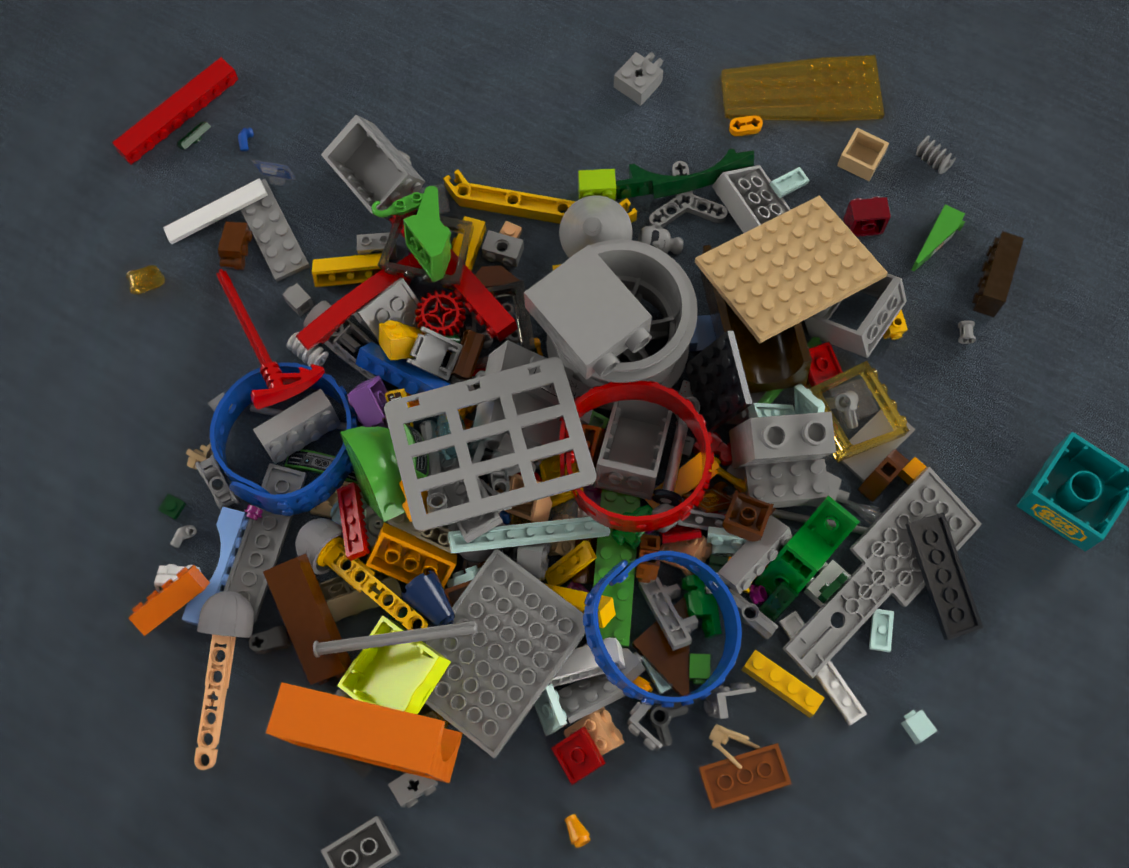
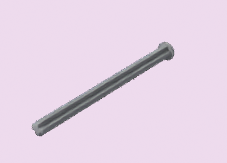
M475 621L320 643L319 641H314L313 652L315 657L318 658L324 654L477 633V624Z

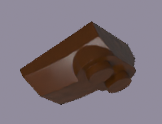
M735 490L722 526L726 532L751 542L761 541L774 504L766 503Z

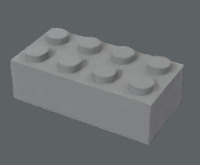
M319 389L254 428L253 431L274 464H277L296 451L302 450L309 443L318 440L327 432L336 429L341 422L332 404L323 391Z
M825 459L745 466L743 474L746 495L769 504H774L773 508L821 504L828 495L830 496Z

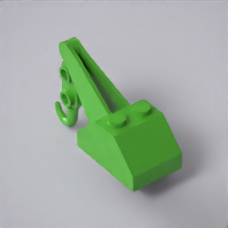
M428 186L424 193L414 192L398 199L388 209L383 211L376 208L380 201L374 202L371 207L372 213L382 218L391 215H404L419 208L417 215L403 219L406 246L433 282L444 278L451 258L450 250L452 246L450 243L451 232L447 226L443 225L439 217L438 189L435 186Z

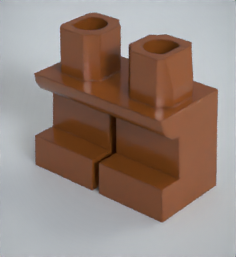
M643 534L640 538L641 543L637 548L636 559L646 554L660 551V536ZM660 560L639 563L636 566V578H638V581L650 583V580H656Z

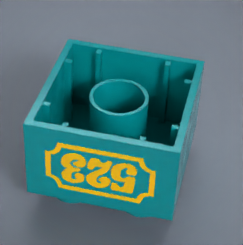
M1071 432L1054 448L1017 504V507L1086 552L1104 540L1128 502L1129 467L1076 433Z

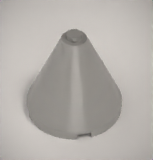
M588 196L573 203L563 215L559 228L560 242L569 258L587 245L607 240H632L633 235L631 220L625 209L613 199L604 196Z

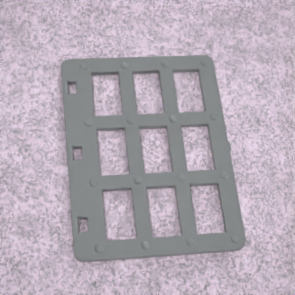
M551 357L387 402L384 406L412 523L417 531H427L502 509L505 511L512 509L513 506L594 484L596 481L595 468L564 365L558 357ZM540 367L541 372L529 375V369ZM480 384V389L468 390L467 386ZM554 384L559 401L558 405L517 416L512 395ZM500 398L505 419L463 430L458 409ZM419 399L420 405L408 408L407 402ZM446 413L451 434L411 445L408 444L404 424ZM561 417L564 418L569 438L527 449L521 428ZM506 432L510 433L515 453L472 464L467 443ZM455 446L460 468L417 479L412 458ZM569 451L574 452L579 472L540 483L536 482L531 462ZM519 465L525 487L481 498L476 477ZM464 480L469 498L468 503L426 514L421 492Z

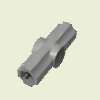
M730 589L738 607L741 622L749 625L768 641L779 626L760 612L755 604L749 603L733 589ZM751 610L754 613V618H747L744 611Z

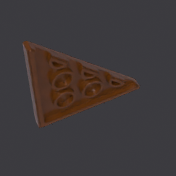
M683 597L674 607L678 615L686 619L689 616L687 614L686 600ZM656 621L633 641L631 645L680 697L689 694V645L673 651L660 625Z

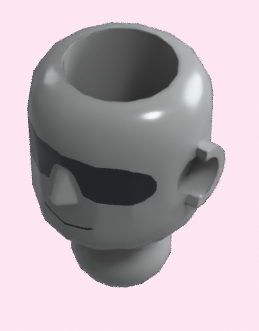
M652 224V226L643 227L638 237L639 242L654 246L666 254L668 251H671L673 254H680L683 249V239L680 237L671 238L669 231L660 225Z

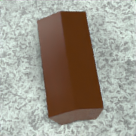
M470 329L464 331L460 342L463 347L452 370V376L465 381L472 379L486 339L483 334L476 333Z

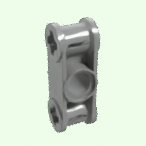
M214 454L202 462L195 463L200 475L204 478L214 496L220 511L222 507L240 503L237 495L229 489L230 484L216 461ZM215 479H220L223 484L216 487L212 482Z

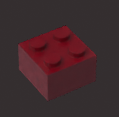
M876 196L871 199L856 198L850 200L843 218L844 224L855 236L883 234L891 218L887 197L881 198Z

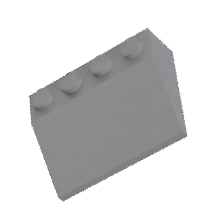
M760 165L723 172L712 186L743 233L791 210L783 197L779 198L771 188V180Z

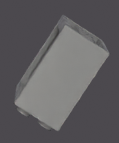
M887 273L885 278L860 290L862 293L879 299L857 330L829 320L842 302L841 300L804 320L809 336L819 337L822 341H829L832 345L868 358L907 302L902 278Z

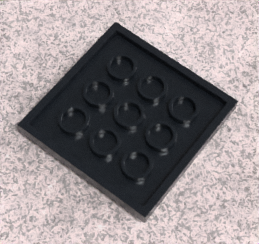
M726 331L685 364L693 397L700 404L698 414L704 417L707 432L712 433L752 405L734 331Z

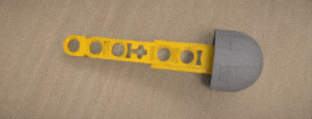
M318 518L309 521L299 530L295 541L297 555L301 556L306 553L315 574L321 575L333 570L359 593L363 591L408 630H413V623L418 619L422 621L421 628L428 627L427 620L375 577L376 573L371 568L365 566L366 564L359 558L351 561V567L348 570H343V563L349 559L346 558L343 531L339 524L330 519ZM360 572H364V580L361 582H357V574ZM373 585L382 592L380 595L372 590ZM392 595V604L385 606L384 599ZM406 607L408 610L407 615L399 618V610Z

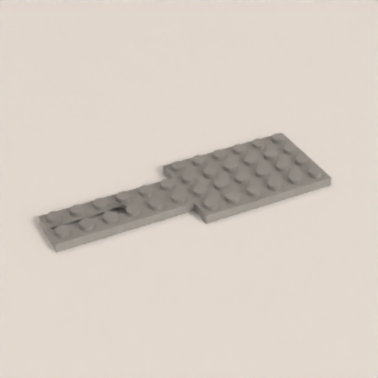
M926 467L849 548L862 564L783 647L784 651L809 678H814L890 595L902 607H906L926 586L905 524L944 512L957 551L982 525L931 467ZM835 612L843 615V625L840 628L833 627L830 621L832 614Z

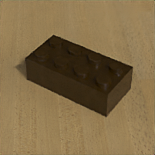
M1003 231L999 237L994 238L992 246H989L986 253L988 259L982 266L983 276L979 278L977 283L978 293L974 294L972 303H974L973 311L995 317L1005 304L1024 238Z

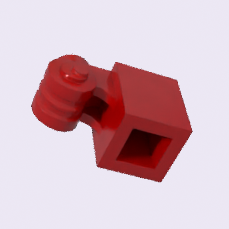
M713 431L711 433L713 444H710L711 451L714 452V455H719L721 465L728 466L732 463L730 443L725 444L721 440V436ZM698 442L692 448V452L695 455L701 452Z

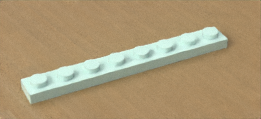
M591 517L497 526L469 543L465 541L460 530L448 532V541L451 553L605 537L609 536L610 529L596 522Z

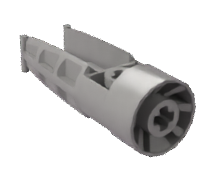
M326 300L318 303L305 318L303 326L306 327L332 305ZM347 319L344 323L348 326L344 329L342 324L336 330L340 332H334L331 335L330 339L333 341V344L328 340L324 344L362 375L372 379L375 376L355 365L356 359L340 346L342 343L353 354L359 350L358 348L361 345L349 336L351 333L364 345L372 341L363 331Z

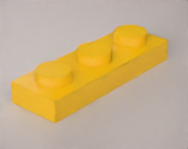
M581 542L549 567L545 574L548 584L560 587L594 561L597 557L590 542Z

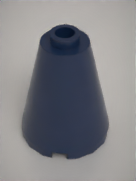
M429 571L430 574L428 575L422 573L406 585L407 591L405 594L402 592V598L435 626L454 623L455 614L434 571Z

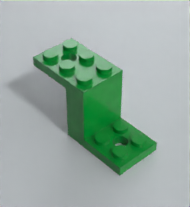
M828 495L754 583L758 586L762 585L767 594L771 595L780 585L778 578H782L786 584L799 594L860 521ZM827 519L835 521L836 527L830 526Z

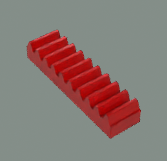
M354 482L337 489L346 558L350 561L371 553L368 548L370 545L367 542V539H369L366 535L367 529L364 527L366 523L363 520L365 519L363 515L364 509L361 507L363 505L360 500L362 499L360 495L361 489Z

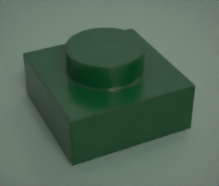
M168 493L158 511L177 520L186 503Z

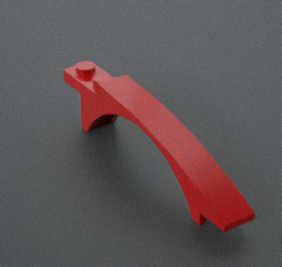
M412 253L391 267L389 265L334 303L300 331L296 338L308 351L319 343L324 344L349 317L399 278H403L409 286L412 277L422 271L423 267Z

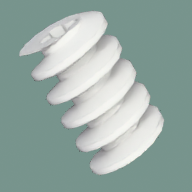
M299 332L294 333L289 338L286 347L292 350V353L297 355L309 367L311 364L322 366L329 353L327 351L323 352V347H318V345L308 351L296 338Z

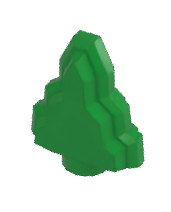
M646 505L637 508L632 513L625 512L622 515L647 516L651 515L653 509ZM613 529L611 536L619 545L622 546L626 543L635 550L640 545V538L645 532H623Z

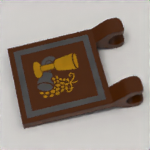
M720 481L714 487L703 489L706 492L697 508L705 513L729 508L732 498L727 496V491L723 490L728 484ZM693 492L682 494V498L686 500Z

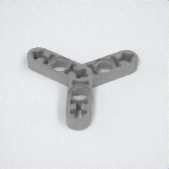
M677 161L673 164L672 176H680L678 168L683 170L682 175H690L688 165L685 162ZM693 191L676 194L675 198L654 211L649 217V226L654 224L660 225L663 228L685 212L715 223H722L726 220L727 209L721 204L693 194ZM682 199L685 201L689 200L688 204L686 202L682 203ZM703 204L707 209L700 211L697 206ZM668 208H674L676 210V213L668 214L666 210ZM718 211L722 212L720 216H716V213H718ZM654 219H656V220H659V219H660V223H658V222H655V223H654Z

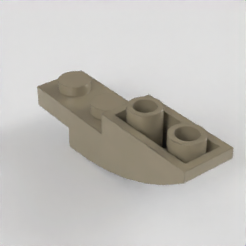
M406 513L388 520V524L451 553L448 541V532L451 530L441 526L423 532L417 531L413 523L409 521Z

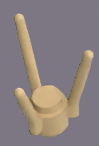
M716 724L709 736V739L713 741L712 746L720 750L733 764L741 769L742 765L721 744L726 745L729 738L755 749H760V746L748 741V736Z

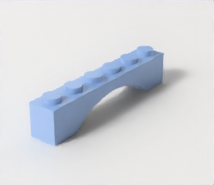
M222 507L216 523L221 542L219 562L209 581V585L187 603L182 616V620L186 623L198 626L200 611L204 603L214 594L223 592L249 521L245 512Z

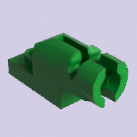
M688 575L686 578H682L683 589L688 591V593L684 594L688 616L695 615L697 619L702 618V630L704 631L705 638H713L722 634L718 605L713 594H705L704 582L697 575Z

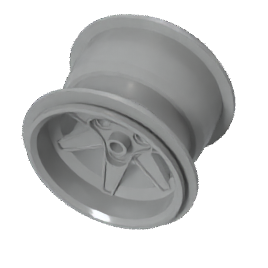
M617 239L590 245L640 303L641 299H644L661 312L664 319L652 320L650 332L648 333L652 336L651 340L668 337L667 345L650 357L644 347L635 353L627 348L617 358L620 360L621 356L624 355L630 362L619 363L612 372L604 377H600L596 372L587 380L547 334L548 358H560L565 367L573 370L572 377L590 388L602 386L609 382L627 383L641 380L655 381L667 388H672L684 371L689 354V343L693 337L697 322V299L690 279L673 258L649 244ZM614 402L597 408L612 411Z

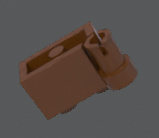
M225 222L218 247V253L221 257L220 267L244 270L245 256L248 255V243L252 240V231H249L247 223Z

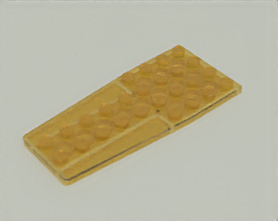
M876 55L815 58L724 69L721 73L725 117L728 119L753 115L766 120L805 121L883 119L884 117Z

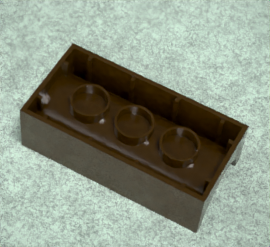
M711 245L703 246L702 254L712 250ZM700 270L716 339L726 331H734L749 392L757 393L794 388V386L800 383L806 386L812 360L801 322L759 344Z

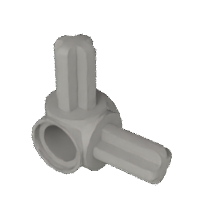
M854 391L838 393L832 398L821 399L825 405L824 410L837 408L838 411L844 412L848 429L858 427L855 409H857L859 398ZM845 397L848 398V400H849V405L845 402V400H844Z

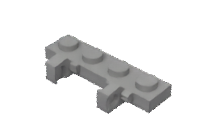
M656 577V580H650V583L639 582V588L672 650L674 651L692 644V638L689 634L692 630L698 628L699 621L695 615L686 619L678 615L672 604V599L679 597L681 594L678 584L667 587L661 584L658 577Z

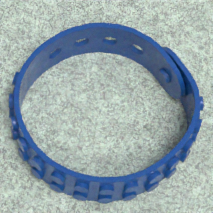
M278 363L282 373H300L299 367L311 370V366L299 363ZM257 368L234 383L218 403L210 425L212 452L216 461L231 481L229 489L244 501L265 511L283 516L308 512L327 501L343 485L349 473L353 471L344 442L336 458L318 478L307 486L287 494H270L256 483L237 475L227 466L226 443L234 422L252 402V390L269 389L260 373V368ZM324 373L309 388L321 389L343 407L347 417L346 430L360 427L358 426L356 411L349 404L346 390L342 385L339 387L331 375Z

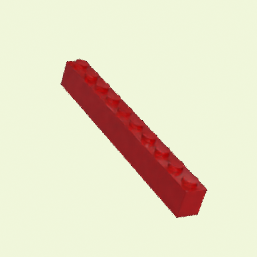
M416 209L404 215L390 216L389 221L395 228L398 227L400 229L399 232L404 239L403 219L417 215L418 211ZM451 249V258L442 281L448 288L451 287L454 290L453 293L455 296H458L459 301L462 299L465 302L464 306L470 313L474 312L478 323L481 326L484 324L487 327L488 334L492 338L496 337L501 342L518 329L515 319Z

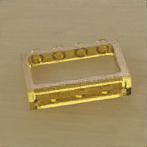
M868 361L809 388L814 396L823 401L825 405L824 412H832L836 453L833 455L837 462L901 438L910 431L907 427L906 418L900 416L897 411L896 401L890 399L887 394V386L881 384L878 379L877 370L871 368ZM856 375H861L894 431L853 445L845 435L822 393Z

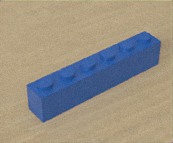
M372 341L359 349L355 365L376 376L379 375L381 379L400 389L405 388V391L411 395L451 385L443 379L407 363L405 359L390 361L383 349Z

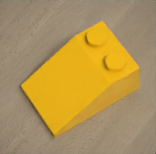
M390 320L385 323H379V345L389 360L413 358V356H410L418 334H422V331L398 321Z

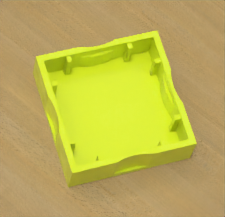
M382 615L370 635L406 631V629L397 622ZM423 641L362 649L337 686L354 700L418 715L451 661Z

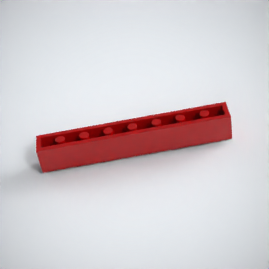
M220 57L114 140L112 144L117 152L130 165L138 161L145 153L152 150L155 145L166 139L174 130L180 128L184 122L194 117L198 111L206 107L213 99L234 85L239 80L235 70Z

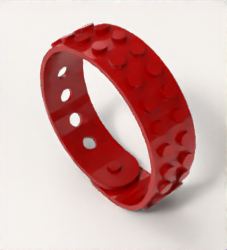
M642 380L627 383L609 382L602 386H595L582 396L576 397L574 402L579 418L601 405L623 400H642L663 406L680 417L691 429L697 439L702 455V477L698 486L685 501L668 511L647 516L621 515L597 505L584 494L581 488L571 490L578 506L596 522L623 532L653 531L672 525L680 519L681 521L685 520L691 514L692 508L694 506L698 507L703 500V495L706 492L703 488L708 489L712 472L709 470H712V464L714 463V452L711 451L710 445L713 444L712 435L710 432H707L706 421L695 410L692 402L683 398L672 388H667L655 381ZM561 417L560 440L569 438L564 418ZM573 451L560 454V477L565 476V463L567 475L573 474L571 464H574Z

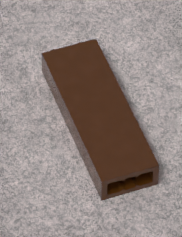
M306 553L263 571L310 685L317 682L319 685L327 683L332 676H335L336 679L342 677L352 663L347 651L324 654L318 658L315 657L313 652L314 641H319L320 643L341 640L342 638Z

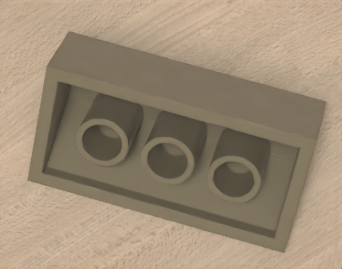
M372 569L376 573L375 577L397 596L402 597V589L398 579ZM358 573L356 576V581H363L365 578V573ZM340 576L319 583L335 622L379 606L363 591L359 593ZM372 586L374 592L379 595L382 593L376 586ZM387 596L384 599V603L393 602V596Z

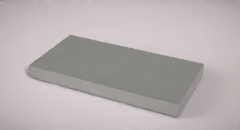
M886 404L834 456L864 482L877 466L916 429Z

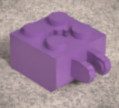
M379 375L360 383L347 396L349 404L354 407L360 424L365 427L381 426L389 428L384 411V406L387 403L385 393L388 391Z

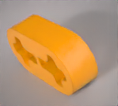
M754 115L735 118L730 122L729 132L733 136L756 134L761 131L763 121L759 116Z

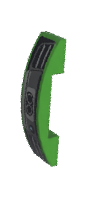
M404 424L409 445L424 441L421 434L415 428ZM428 454L412 458L417 477H427L429 471Z
M302 449L287 457L285 467L303 472L306 470L322 474L336 457ZM353 470L345 481L358 484Z

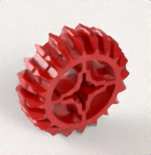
M435 290L433 296L428 292V299L422 297V303H417L418 309L415 310V315H417L415 322H418V329H421L423 326L444 336H454L453 332L458 334L460 332L459 328H463V322L466 321V316H464L466 310L462 308L463 303L458 302V296L452 298L453 294L451 292L445 295L444 290L441 294H438V291ZM442 304H446L451 308H445L442 306ZM431 306H436L434 310L429 311V313H426V311ZM438 309H440V313H442L443 316L442 322L440 317H438ZM452 317H455L454 321L445 327V323L451 320ZM428 321L438 324L439 327L432 326Z

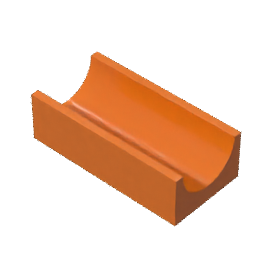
M281 682L266 730V734L293 745L445 783H450L463 733L444 728L445 722L442 720Z

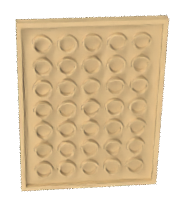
M820 195L695 258L696 265L759 344L885 278L888 273Z

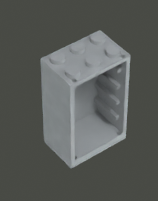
M358 115L352 118L321 154L372 215L374 214L371 207L374 202L380 201L376 208L383 211L388 209L394 201L420 191L425 183V180L378 127ZM388 216L383 219L389 220L391 217Z
M642 400L614 402L597 462L594 487L652 500L651 497L659 471L672 411L658 404Z

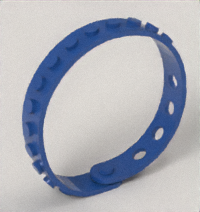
M658 551L646 554L630 563L624 559L598 581L585 599L583 625L587 644L595 657L597 665L603 670L607 679L623 691V694L630 698L639 699L643 704L653 706L654 703L661 704V707L664 708L674 707V703L681 702L682 706L693 704V699H704L711 694V690L723 684L725 677L736 663L742 638L738 607L730 590L719 575L696 557L676 551ZM663 560L685 567L705 583L715 597L723 615L725 645L717 668L702 686L681 697L656 695L632 683L612 660L600 633L598 605L605 587L608 584L613 586L616 583L620 584L629 576L628 573L642 562Z

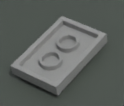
M605 674L579 680L557 691L559 703L565 711L570 724L626 696L622 690L607 679Z

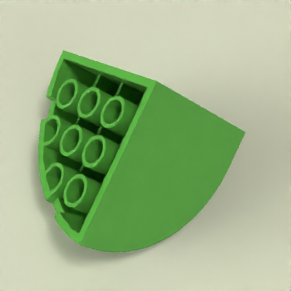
M362 426L340 432L364 501L384 522L405 513L402 504L406 501V498L399 485L402 479L389 428Z

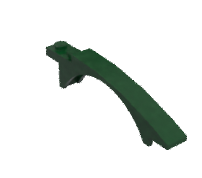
M729 149L724 158L711 168L695 174L682 176L656 174L646 171L635 164H629V179L616 181V198L618 200L652 194L653 198L656 199L712 185L723 172L754 166V150L736 153L735 149Z

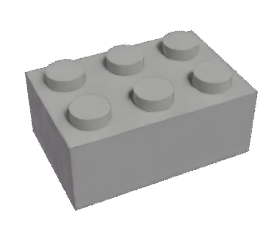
M380 816L372 818L320 850L329 868H380L401 855Z

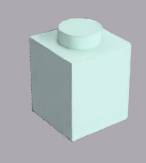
M915 710L910 711L904 716L906 720L901 723L915 744L922 742L937 731L923 710L915 712Z

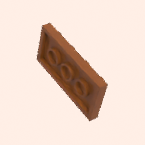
M778 743L734 756L737 762L742 765L741 769L729 759L698 768L711 809L792 784Z

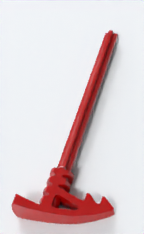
M219 269V273H216V276L261 364L260 373L269 388L251 391V400L255 408L258 410L282 402L303 392L316 383L324 375V367L311 364V370L299 367L300 373H282L278 363L272 362L226 270Z

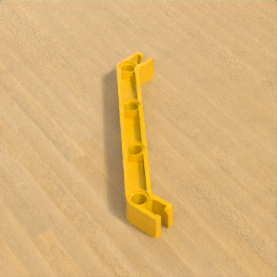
M459 169L454 171V182L460 183L457 186H453L450 182L451 177L449 175L443 178L445 188L459 206L560 224L565 214L560 213V211H567L576 202L468 183ZM626 198L619 204L628 212L631 203ZM633 208L631 212L627 213L631 223L637 220V210Z

